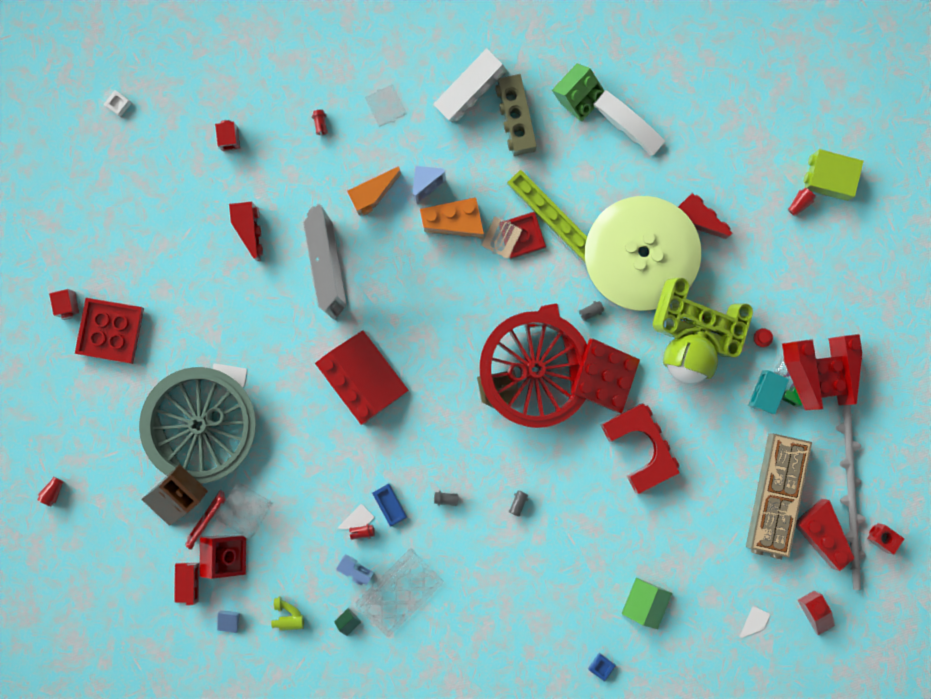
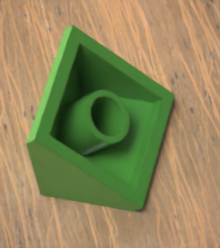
M636 577L621 614L643 626L658 629L672 592Z

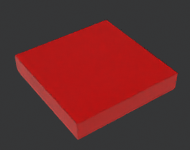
M535 211L500 222V231L505 224L501 233L505 246L515 227L521 229L509 255L510 259L546 248Z

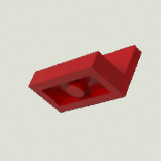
M199 563L175 564V603L194 605L199 602Z

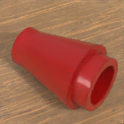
M807 188L799 190L787 210L792 215L797 216L814 203L815 194Z
M53 476L51 481L39 492L37 500L51 507L53 503H56L64 481Z

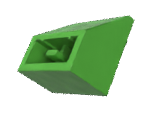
M576 63L552 89V92L560 104L582 122L595 108L594 103L603 94L604 89L591 68Z

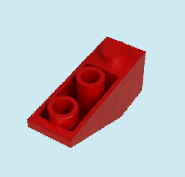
M691 193L678 206L689 217L697 230L723 239H727L733 234L730 231V226L725 222H721L717 218L716 212L711 208L708 209L703 204L704 201L700 196Z
M252 201L229 204L231 224L252 257L256 261H261L260 256L263 255L262 244H259L261 227L257 225V218H260L259 208Z

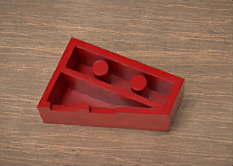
M821 498L797 519L796 528L832 569L841 571L854 559L830 500Z

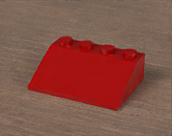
M364 330L315 362V365L361 425L366 424L409 391Z

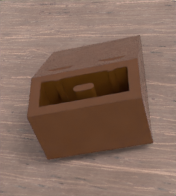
M179 464L141 500L170 526L200 503L208 490Z

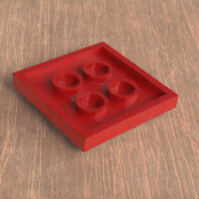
M85 298L74 354L133 364L144 308Z
M591 338L585 349L571 393L614 412L622 413L640 359Z

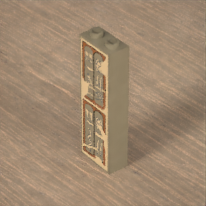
M768 433L746 547L752 549L751 553L763 555V552L771 553L770 557L781 560L783 556L790 557L812 442Z

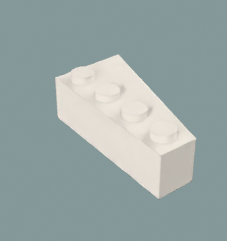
M486 48L433 105L450 122L458 121L464 115L463 112L472 107L477 99L507 72V69Z

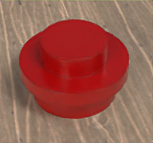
M761 328L754 333L753 339L757 346L767 347L773 342V334L770 330Z

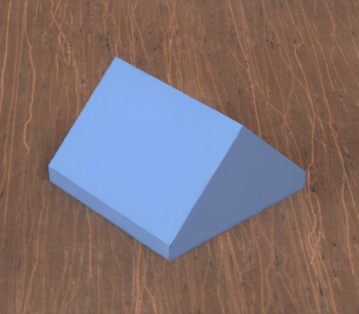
M415 166L413 196L416 204L446 181V174L443 168Z

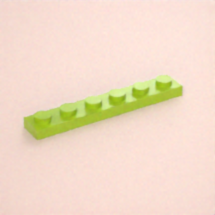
M520 169L507 182V185L586 264L585 246L587 236Z

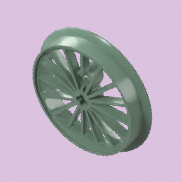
M206 367L182 369L162 379L147 396L139 420V433L143 449L153 465L165 475H168L180 464L176 455L193 437L183 468L200 484L223 478L242 463L252 446L256 427L255 413L251 400L242 386L229 375ZM205 379L213 381L202 412L201 380ZM192 380H196L197 412L183 385ZM219 383L228 389V392L213 408L209 409L216 386ZM176 387H180L193 416L169 395ZM232 393L239 404L226 411L219 408ZM165 397L189 417L190 420L160 410L159 407ZM241 408L243 421L225 422L226 414ZM215 411H218L221 415L218 422H214L212 418ZM158 413L187 422L188 425L162 426ZM198 422H202L203 424L200 426V428H196ZM243 424L242 438L210 426ZM173 428H189L169 439H167L165 432L163 430ZM209 430L240 440L236 451H231ZM191 432L177 449L173 451L169 442ZM208 435L231 455L223 464L220 463ZM203 437L217 465L216 468L205 471ZM199 439L200 471H191L187 467L196 442Z

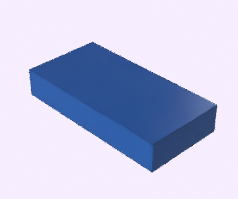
M390 484L372 492L390 527L407 518Z

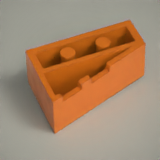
M476 197L420 209L424 232L484 239Z

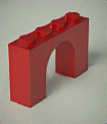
M644 403L600 424L608 441H613L632 431H640L646 434L652 441L654 452L651 461L646 466L627 475L634 492L637 494L680 473L678 461L675 457H671L669 453L671 448L668 442L662 439L660 435L662 433L661 428L657 422H653L651 418L653 413L648 405L645 406Z

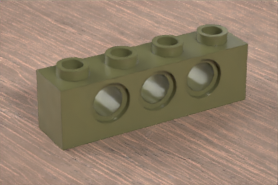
M521 74L499 78L495 89L497 97H501L502 101L499 107L501 115H505L506 119L503 125L505 133H509L510 137L507 140L509 151H513V156L536 152L537 145ZM508 95H514L516 99L510 101L506 97ZM516 112L520 115V117L518 119H514L510 115ZM520 130L524 133V136L517 137L514 132Z

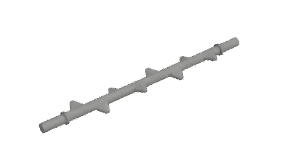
M843 405L842 416L844 417V422L838 425L836 430L845 435L846 458L840 462V466L846 469L848 495L841 498L840 503L849 508L850 531L845 534V537L851 544V551L854 559L851 561L853 589L861 590L860 570L862 569L860 568V560L866 554L859 550L858 525L865 521V517L857 513L856 487L861 484V480L855 477L854 452L861 448V444L853 440L851 405Z

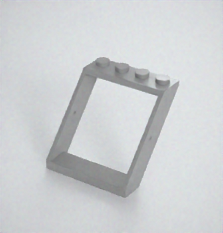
M318 203L316 207L313 206L308 211V217L303 224L318 307L336 320L347 306L333 223L323 207Z

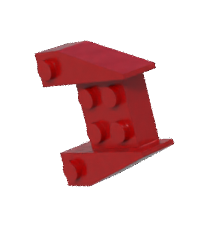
M860 334L828 338L831 357L816 359L813 339L782 344L785 365L805 410L823 409L822 398L837 396L838 406L857 404L863 354Z

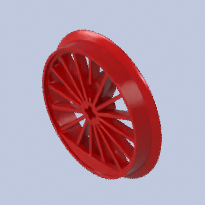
M529 311L506 319L489 335L480 357V380L487 399L506 419L526 427H549L570 418L579 410L586 399L572 393L569 394L545 375L569 380L572 390L587 347L585 339L571 323L548 312ZM530 324L542 326L535 357ZM525 326L530 358L513 331L516 327ZM548 327L555 330L558 334L539 359L545 330ZM508 332L525 360L500 342ZM562 336L565 349L543 362L557 340ZM497 345L521 363L493 358ZM566 352L567 364L545 367L546 364ZM492 361L510 365L507 373L492 375ZM568 366L570 377L546 370ZM514 367H518L521 370L519 378H516L512 373ZM532 368H539V371L532 372ZM508 376L513 381L497 391L492 378ZM525 379L507 404L499 393ZM543 379L568 397V401L562 407L558 406ZM529 382L523 413L511 406ZM533 383L535 385L539 416L527 415ZM539 383L556 409L547 415H544Z

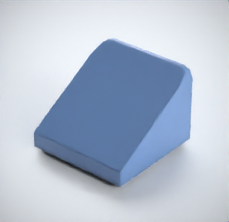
M219 611L217 630L237 633L240 613Z

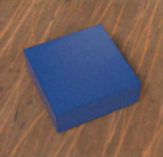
M598 653L588 669L605 682L616 665L601 653Z

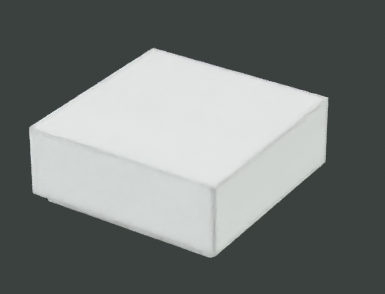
M116 90L104 103L107 108L119 117L132 104L130 100Z

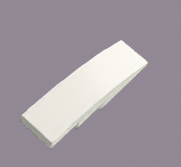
M607 90L594 103V106L619 131L622 130L634 143H639L650 155H654L665 142L649 124Z

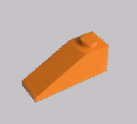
M399 166L347 190L358 215H366L373 211L372 208L378 205L401 175Z

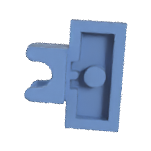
M347 554L342 557L336 568L337 571L347 577L349 575L353 577L352 580L359 585H363V583L367 585L374 574L373 571L358 564L356 559Z

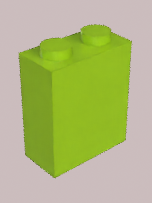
M819 149L809 157L808 165H810L809 172H806L803 182L806 183L804 188L815 193L849 201L855 197L864 161Z

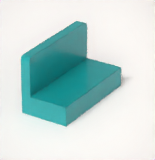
M769 370L762 371L748 406L764 410L770 414H776L789 379Z

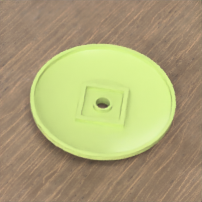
M636 196L616 202L604 210L595 220L586 240L585 262L591 281L605 298L626 309L649 311L657 309L663 286L668 279L685 278L689 282L690 288L698 274L701 263V243L694 224L676 205L657 197ZM646 247L649 250V255L641 257L638 249Z

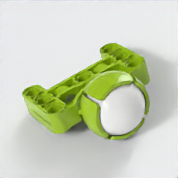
M671 278L663 286L652 325L656 332L675 338L667 345L664 351L663 365L668 368L671 375L678 381L686 384H695L704 379H711L714 376L718 366V355L722 357H738L741 354L752 319L753 309L751 305L746 303L731 304L727 313L723 314L686 299L689 291V282L685 278Z

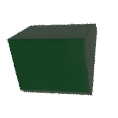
M347 608L334 623L341 633L348 636L361 621Z

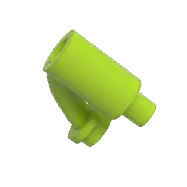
M281 596L274 598V610L282 611L283 608L290 612L292 616L279 617V620H272L271 627L279 628L280 631L304 629V616L301 615V612L295 606L283 601Z

